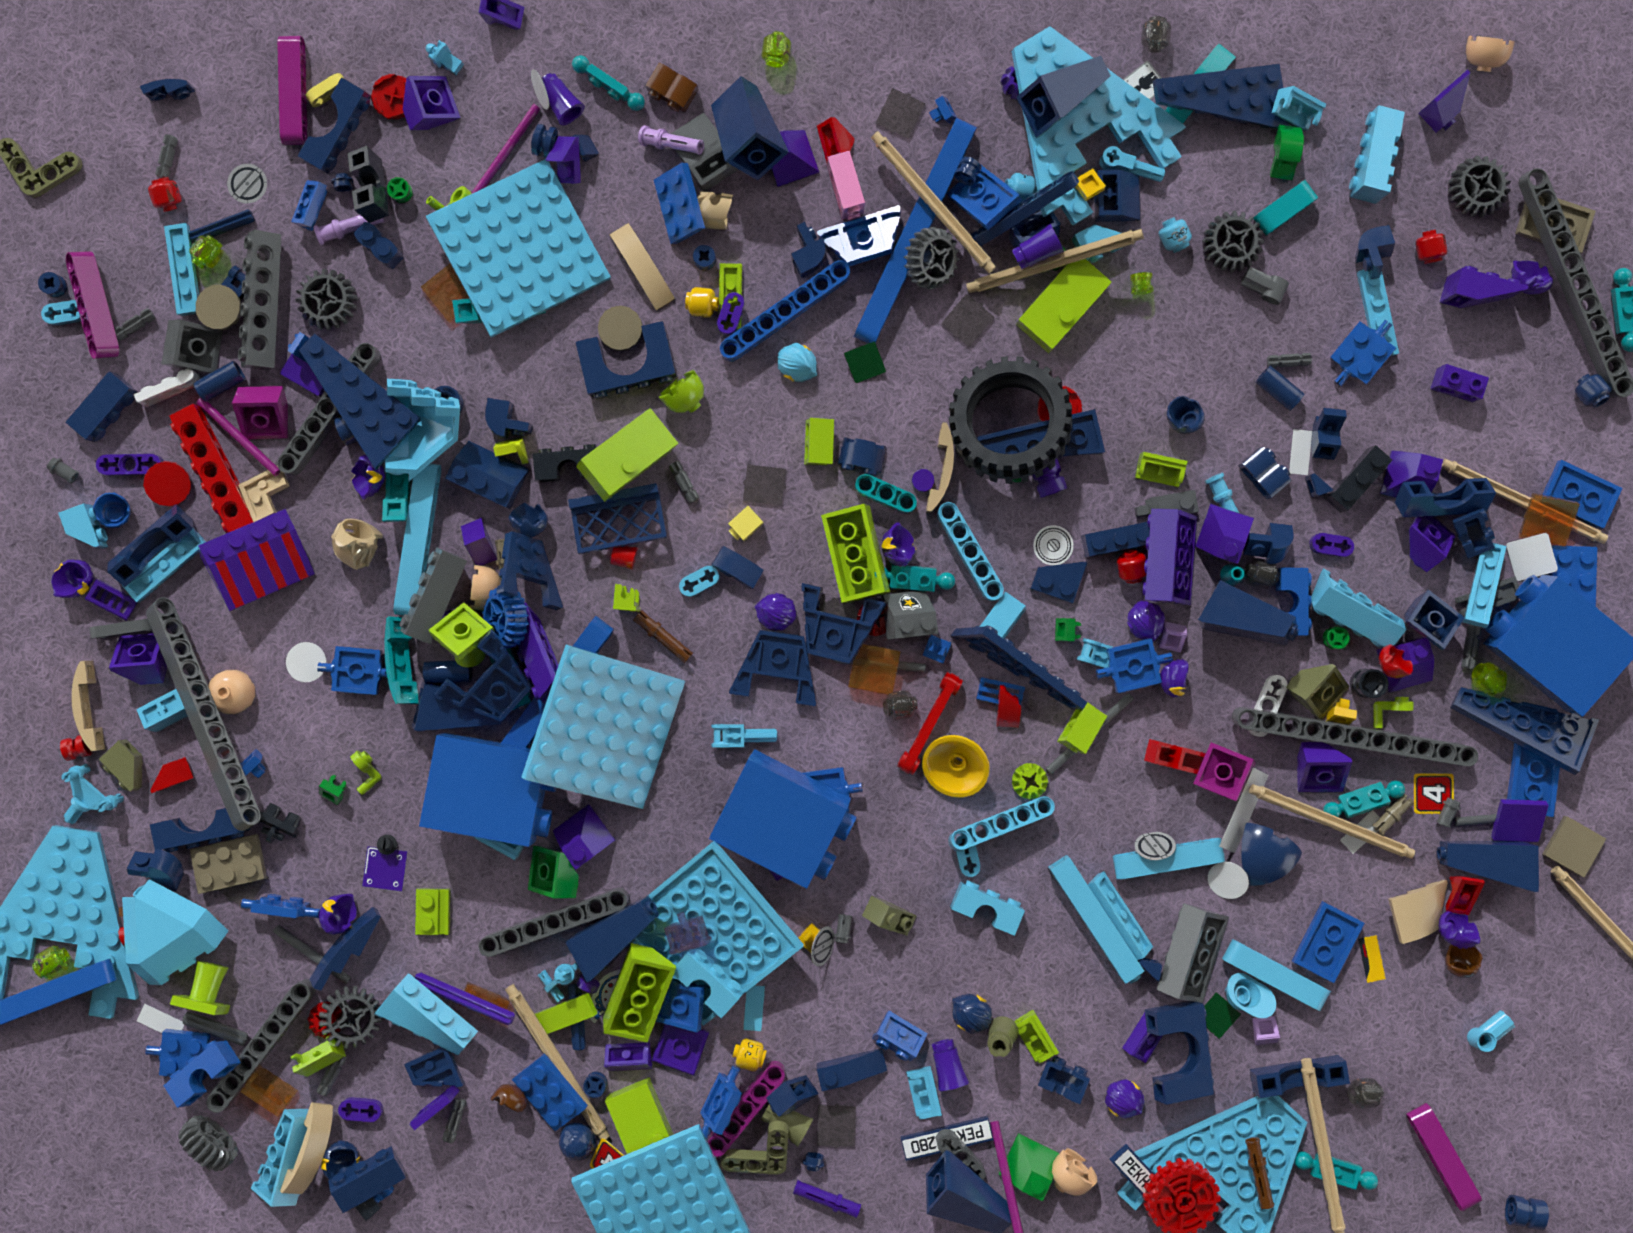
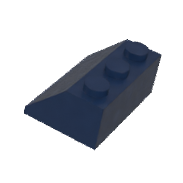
M468 441L454 458L445 479L511 510L530 469L503 456L495 457L494 452Z

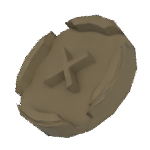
M212 285L205 288L199 294L196 301V314L205 326L214 330H227L239 321L242 302L231 288L223 285Z
M611 307L599 319V336L603 343L611 349L617 351L629 350L636 346L641 338L642 321L638 314L629 307Z

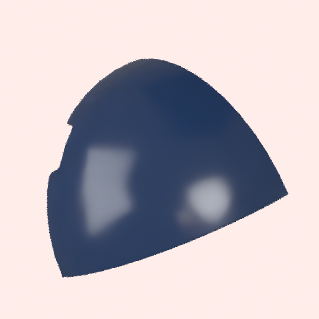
M1246 823L1242 838L1241 862L1242 869L1248 876V886L1265 885L1285 876L1301 858L1302 851L1288 837L1284 839L1273 835L1274 830L1271 828Z

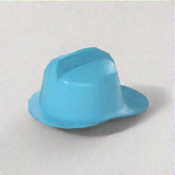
M1236 973L1230 977L1225 993L1229 1004L1233 1008L1243 1010L1259 1019L1272 1016L1276 1010V999L1268 987L1245 973Z

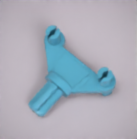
M87 764L73 766L68 772L62 774V780L65 779L64 782L70 781L73 795L71 799L72 805L64 814V821L74 824L83 812H88L91 809L99 810V812L112 810L117 807L118 803L123 802L124 797L123 795L120 796V793L105 797L83 777L84 774L90 772V767H87Z
M577 963L573 965H559L555 969L553 981L546 970L537 976L546 985L544 988L546 992L550 991L558 1003L565 996L557 985L571 983L575 978V971L579 967Z

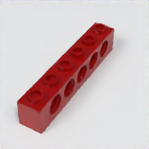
M191 404L169 416L172 421L170 426L174 433L180 436L182 440L181 448L186 455L190 456L193 471L203 481L201 487L207 495H210L213 501L211 506L214 512L220 515L223 521L221 525L225 533L227 534L253 523V519L238 486L240 482L202 408L196 404ZM196 427L197 433L194 437H191L190 430ZM206 447L207 453L204 457H201L200 450ZM216 466L217 474L211 477L210 470ZM226 486L227 494L221 497L220 490ZM233 506H236L238 512L236 516L232 517L230 510Z

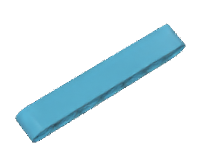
M429 464L413 478L393 610L395 615L404 616L408 614L411 607L409 606L410 599L414 593H417L420 587L418 584L420 576L423 572L426 573L441 477V465Z

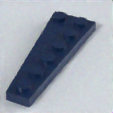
M1096 410L1072 414L1071 439L1069 445L1065 446L1063 457L1104 454L1105 448ZM1049 420L976 438L985 448L993 452L1002 454L1021 453L1033 448L1043 440L1049 427Z

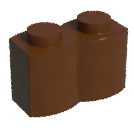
M662 63L657 64L645 85L651 98L656 101L662 99L668 102L667 106L675 112H679V110L686 112L699 90L695 82L678 74Z

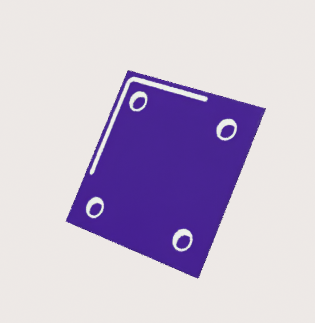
M367 846L362 886L402 891L407 851L395 850L393 853L385 855L380 853L377 847Z

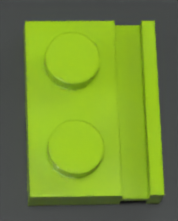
M416 889L415 935H449L450 889Z

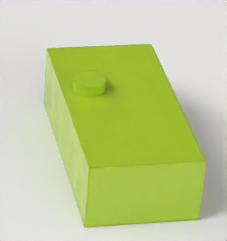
M1086 259L1067 264L1015 325L1049 354L1112 282Z
M649 408L583 457L576 467L605 502L670 453L678 445V442L652 409Z
M860 504L821 515L841 602L851 603L890 593L870 506Z
M650 1077L608 1094L605 1103L627 1154L674 1135Z

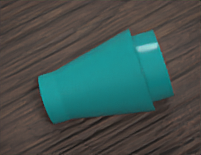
M1227 564L1221 569V580L1231 586L1237 585L1244 577V570L1236 564ZM1233 572L1237 573V577H1234Z

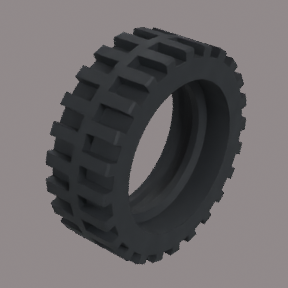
M1008 356L1001 357V362L994 364L991 359L986 361L985 368L981 370L978 366L973 368V376L971 378L963 377L961 380L962 387L961 389H955L953 393L954 402H950L949 425L953 444H955L959 457H963L965 465L969 469L974 467L976 474L980 477L987 474L990 476V481L996 483L998 478H1003L1006 484H1013V479L1021 478L1022 483L1028 482V476L1035 474L1036 478H1039L1043 475V469L1048 467L1051 470L1055 466L1057 457L1061 459L1065 454V446L1069 445L1070 433L1072 431V405L1069 402V393L1067 389L1062 388V380L1059 376L1053 378L1052 370L1046 366L1042 370L1039 368L1038 361L1032 359L1030 364L1025 363L1024 357L1019 356L1016 357V361H1008ZM999 389H1026L1040 396L1045 402L1050 418L1049 427L1043 440L1033 448L1016 454H1002L985 448L976 438L972 427L974 410L984 397Z

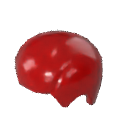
M1391 644L1384 646L1379 654V664L1383 673L1395 679L1411 675L1413 672L1412 662L1404 660L1402 658L1404 651L1396 649Z

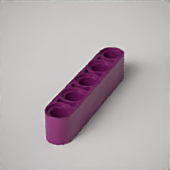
M279 36L277 49L280 140L284 146L304 145L308 138L305 41L303 36Z
M91 251L68 252L65 258L90 355L93 359L118 357L119 345L95 256Z
M769 1062L740 1097V1102L734 1108L730 1122H735L738 1127L735 1130H730L726 1127L722 1135L711 1132L707 1142L715 1157L722 1156L768 1101L766 1097L782 1084L785 1077V1068L781 1062ZM771 1069H778L781 1075L774 1078L769 1075V1071ZM762 1086L767 1092L764 1095H758L754 1089ZM748 1104L752 1107V1110L746 1113L740 1109V1106ZM719 1139L723 1142V1146L719 1148L714 1147L711 1142Z
M1424 1103L1406 1113L1411 1126L1457 1207L1463 1212L1481 1202L1482 1198L1431 1107Z

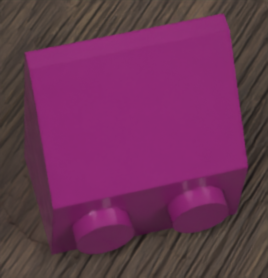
M283 386L238 387L232 401V406L241 433L247 439L288 438V402Z

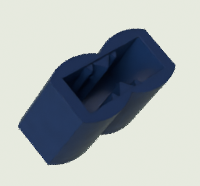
M364 222L354 232L358 242L368 251L372 252L386 267L394 269L404 258L402 252L371 223Z
M1260 447L1238 466L1266 499H1270L1292 480L1289 477L1290 472L1283 465H1278L1275 461V454L1269 448Z

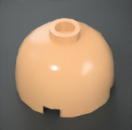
M1468 36L1465 53L1468 61L1478 66L1477 71L1491 72V68L1501 67L1509 60L1515 41L1509 40V44L1505 45L1506 41H1503L1504 39L1477 36L1476 41H1473L1474 37Z
M474 565V570H478V575L473 574L470 600L475 601L474 606L470 605V608L475 611H482L489 598V592L501 585L500 577L492 568Z
M239 670L220 672L208 684L218 711L224 714H238L252 704L255 697L254 684L246 673Z
M1067 1148L1065 1151L1063 1149L1055 1158L1052 1164V1174L1055 1181L1054 1184L1060 1192L1079 1196L1087 1193L1098 1182L1097 1175L1092 1167L1088 1169L1082 1163L1086 1160L1070 1148Z

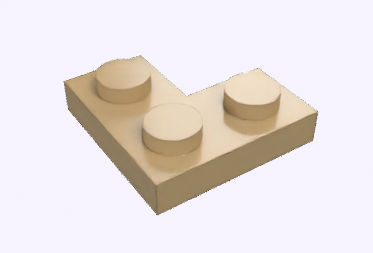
M267 470L238 485L253 522L277 513L270 496L290 486L284 472L274 476Z

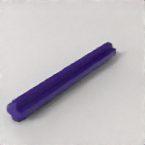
M417 973L415 975L416 980L439 996L505 1025H510L514 1021L515 1014L511 1011L424 973Z

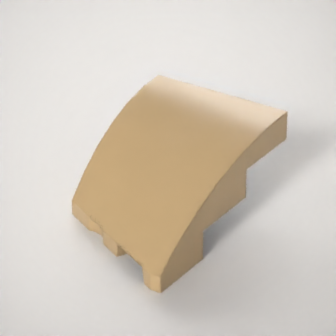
M1447 880L1427 884L1426 887L1407 891V894L1388 899L1400 943L1405 944L1418 940L1439 929V918L1442 914L1448 884Z

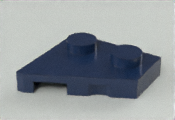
M1087 562L1038 567L1030 589L1073 603Z
M442 1047L404 1064L413 1085H456V1087H461L465 1084L452 1053Z

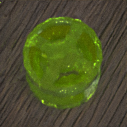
M1140 272L1130 275V281L1133 282L1131 294L1152 293L1154 291V287L1151 285L1153 274L1151 272Z

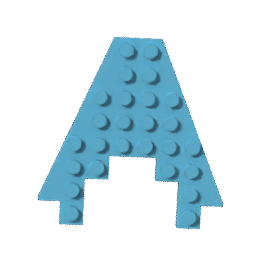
M1050 26L1016 46L1011 51L1019 94L1041 75L1093 58ZM1109 69L1108 71L1111 76L1040 137H1035L1023 112L1037 191L1067 172H1075L1083 167L1087 162L1076 144L1106 125L1109 126L1119 144L1137 133L1158 167L1163 169L1182 157L1170 138L1183 131L1186 127ZM1075 187L1041 208L1042 215L1045 217L1061 207L1072 226L1093 213L1087 201L1083 199Z
M58 825L52 826L1 905L0 1000L4 998L10 957L33 959L36 938L77 944L74 967L85 968L111 958L118 980L93 989L89 1009L90 1016L111 1019L114 1017L117 997L132 1000L138 999L139 993L134 972L126 964L125 947L122 945L118 935L119 928L123 926L100 832Z
M1256 1096L1135 1151V1154L1154 1174L1157 1173L1156 1168L1159 1165L1164 1167L1166 1166V1161L1170 1160L1174 1163L1177 1158H1181L1183 1162L1189 1158L1194 1161V1164L1196 1162L1201 1163L1203 1169L1206 1168L1216 1180L1214 1184H1217L1220 1189L1217 1193L1228 1203L1227 1207L1214 1221L1226 1233H1270L1307 1121L1279 1096L1266 1098ZM1251 1137L1260 1138L1262 1154L1267 1161L1265 1167L1274 1202V1207L1270 1209L1260 1208L1252 1168L1248 1165L1249 1154L1245 1141ZM1129 1180L1117 1192L1135 1211L1144 1202L1143 1195Z

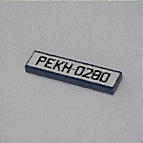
M988 1116L900 1137L906 1161L941 1153L937 1146L936 1135L943 1129L952 1130L966 1146L994 1140ZM943 1139V1143L947 1142L952 1149L953 1146L951 1144V1141Z
M1125 1144L1110 1158V1161L1143 1195V1193L1147 1192L1144 1185L1151 1181L1149 1175L1153 1172Z

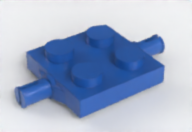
M1384 320L1379 328L1375 330L1359 321L1330 357L1343 370L1334 380L1337 384L1339 382V385L1342 387L1350 376L1358 378L1366 385L1396 350V347L1384 337V334L1392 326L1390 322L1388 323L1387 320Z
M1150 638L1107 648L1108 667L1096 670V674H1099L1096 676L1098 679L1111 676L1116 693L1162 683L1159 673L1160 664L1172 662L1173 658H1168L1172 657V654L1169 652L1158 655Z
M335 646V656L332 664L319 662L317 665L326 667L317 668L318 672L331 673V691L378 695L381 678H387L386 668H383L381 663L383 650Z
M844 767L801 772L848 797L851 793L863 792V788H859L862 787V783L848 785L845 779Z
M268 894L267 897H261L260 900L256 901L242 899L241 908L251 909L252 913L298 918L302 916L319 918L320 909L310 908V903L304 902V898L290 897V900L281 899L282 896L278 894Z
M165 1029L162 1031L160 1047L147 1045L145 1054L159 1056V1075L170 1077L177 1070L186 1067L187 1061L190 1058L200 1055L204 1051L203 1048L210 1043V1034ZM206 1071L202 1075V1080L207 1078Z
M731 1066L728 1076L719 1072L701 1109L700 1114L704 1119L702 1131L706 1140H708L711 1130L714 1133L723 1134L724 1129L730 1123L734 1108L740 1102L742 1093L735 1086V1080L740 1069L736 1066Z

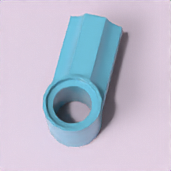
M1500 1010L1480 1027L1471 1029L1468 1032L1467 1040L1471 1046L1484 1052H1490L1496 1047L1497 1041L1515 1027L1514 1022ZM1484 1035L1483 1043L1479 1044L1480 1037Z

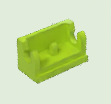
M809 418L806 420L804 465L827 466V464H833L834 419Z
M1142 452L1139 455L1135 478L1179 487L1180 483L1183 482L1188 461Z
M615 584L613 609L640 612L641 608L638 607V590L631 588L630 593H627L626 586Z
M1087 702L1083 710L1075 709L1057 742L1075 753L1079 751L1082 754H1086L1107 715Z
M1034 1010L1029 1011L1014 1021L1018 1027L1019 1035L1036 1062L1042 1063L1059 1053Z
M334 1038L331 1042L327 1040L303 1054L296 1053L292 1055L291 1059L298 1062V1065L292 1067L293 1073L308 1077L345 1057L342 1042L337 1047L335 1046L337 1038Z

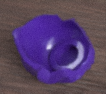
M1513 261L1511 278L1521 281V284L1529 286L1523 293L1540 294L1552 287L1553 278L1550 277L1546 266L1540 269L1538 262Z
M768 594L755 605L759 622L767 629L783 631L796 620L797 611L795 610L794 602L784 594Z
M1142 600L1137 602L1129 611L1127 624L1130 632L1136 638L1141 640L1150 638L1154 642L1164 630L1165 615L1158 604Z
M1450 911L1441 914L1438 926L1440 934L1446 942L1460 949H1468L1475 946V944H1480L1481 938L1475 923L1468 922V915L1456 914Z

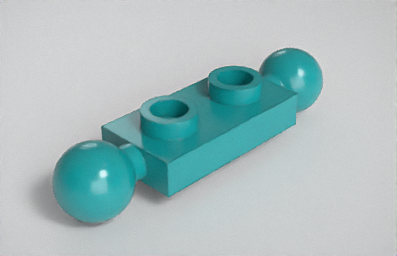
M578 55L573 59V70L579 74H588L589 82L599 89L602 86L608 90L607 94L614 100L618 101L621 99L624 102L627 101L629 108L633 111H639L644 107L645 99L640 93H630L626 86L592 63L590 64L585 56Z
M1619 268L1613 274V281L1619 285V288L1611 290L1616 334H1625L1621 340L1622 349L1626 352H1633V286L1629 287V283L1632 280V272L1627 268Z
M893 564L891 571L885 568L887 580H890V588L934 592L935 585H939L943 590H949L955 585L953 574L944 572L936 576V568L909 565L899 567Z
M1391 781L1387 788H1384L1382 782H1378L1339 795L1338 801L1340 804L1328 802L1324 805L1323 811L1336 817H1340L1341 813L1344 812L1348 819L1390 805L1389 796L1396 799L1401 798L1405 794V786L1400 781Z
M1302 1151L1296 1154L1294 1162L1300 1170L1312 1168L1310 1174L1313 1177L1323 1179L1318 1152H1316L1314 1159L1307 1152ZM1332 1157L1337 1184L1355 1190L1358 1182L1366 1190H1373L1377 1187L1378 1178L1373 1172L1365 1171L1361 1174L1362 1167L1360 1165Z

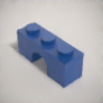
M1276 568V591H1286L1293 598V607L1286 613L1296 617L1297 629H1299L1297 636H1307L1312 627V621L1309 618V609L1312 605V599L1309 595V586H1311L1312 582L1311 573L1308 572V568Z
M214 1040L208 1043L200 1055L190 1058L187 1061V1066L174 1072L170 1076V1080L163 1085L177 1108L192 1105L207 1092L202 1083L204 1071L209 1074L211 1079L225 1077L241 1063L227 1040L219 1042Z

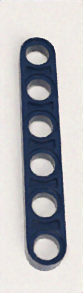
M1073 171L1067 172L1020 202L991 229L987 230L982 226L970 235L980 247L1073 189L1079 183V179Z

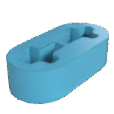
M76 300L45 305L41 311L42 319L51 325L57 326L81 321L79 311L76 312V316L67 313L77 307ZM53 311L61 313L60 315H55L54 319L49 317V314H52Z
M713 566L703 567L684 577L679 583V589L685 596H695L714 586L719 581V572ZM706 570L715 572L713 576L714 581L712 582L709 580L701 582L700 579L706 575ZM689 580L690 583L698 580L699 584L693 587V592L690 593L689 590H684L686 581Z
M959 835L956 838V845L959 846L962 843L964 836ZM976 845L968 848L969 853L965 854L964 850L956 851L960 870L968 877L976 876L980 871V861ZM966 857H970L973 864L976 863V867H973V872L964 869V866L967 865Z

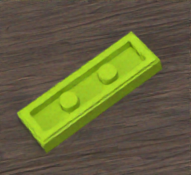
M720 263L719 314L724 299L729 293L736 292L742 296V264ZM737 298L728 302L731 304L730 312L734 311L735 306H740ZM728 316L727 321L721 323L724 325V330L734 326L731 324L732 316ZM742 316L736 331L742 328Z
M589 993L539 1011L535 1013V1016L546 1033L549 1034L594 1017L598 1013Z

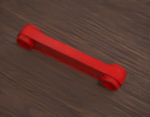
M946 672L939 685V688L942 690L910 751H904L897 764L901 771L911 775L915 773L921 761L918 756L951 694L955 696L963 682L959 676Z

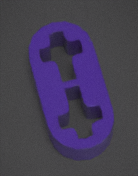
M729 293L724 299L717 320L718 329L723 335H732L738 328L745 305L744 299L739 293ZM737 298L740 306H735L734 311L730 312L731 304L728 302ZM728 316H732L731 324L734 326L724 330V325L721 323L726 322Z
M1318 533L1313 535L1309 541L1311 550L1318 554L1346 557L1351 555L1354 550L1353 541L1346 536ZM1322 537V541L1329 543V546H1323L1319 549L1316 540H1320ZM1344 541V545L1348 546V549L1343 550L1342 553L1341 548L1334 547V545L1341 544Z
M349 1097L341 1102L338 1113L345 1120L374 1122L382 1115L383 1105L375 1099ZM350 1103L351 1108H357L358 1110H353L351 1114H348V1110L344 1109V1107ZM372 1105L377 1112L371 1116L369 1111H363V1109H369Z

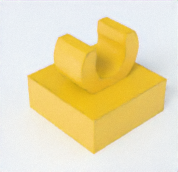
M1094 169L1078 177L1079 183L1075 186L1085 201L1104 191L1106 187Z
M1340 698V701L1336 702V705L1327 712L1326 721L1350 725L1356 720L1357 710L1349 709L1350 700Z
M812 922L798 937L804 944L803 947L810 953L814 939L820 931Z

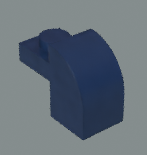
M805 222L797 225V232L805 247L791 253V259L801 278L819 269L825 259L824 238L815 241L817 236L811 226L807 227Z
M1390 225L1369 229L1359 239L1355 262H1363L1364 271H1368L1370 280L1380 278L1383 267L1381 258L1392 256L1395 240Z
M487 398L485 419L487 425L494 433L504 439H508L509 431H511V435L524 437L525 433L531 434L533 425L529 422L511 420L513 403L506 400Z
M1323 408L1320 416L1315 417L1311 440L1312 458L1335 460L1341 447L1340 430L1347 418L1346 410Z
M1270 523L1265 535L1249 533L1243 549L1244 555L1266 557L1267 564L1282 562L1286 558L1294 539L1292 525Z
M156 849L154 854L135 851L127 867L128 875L149 877L155 883L174 892L177 891L184 876L183 867L178 858L160 849Z

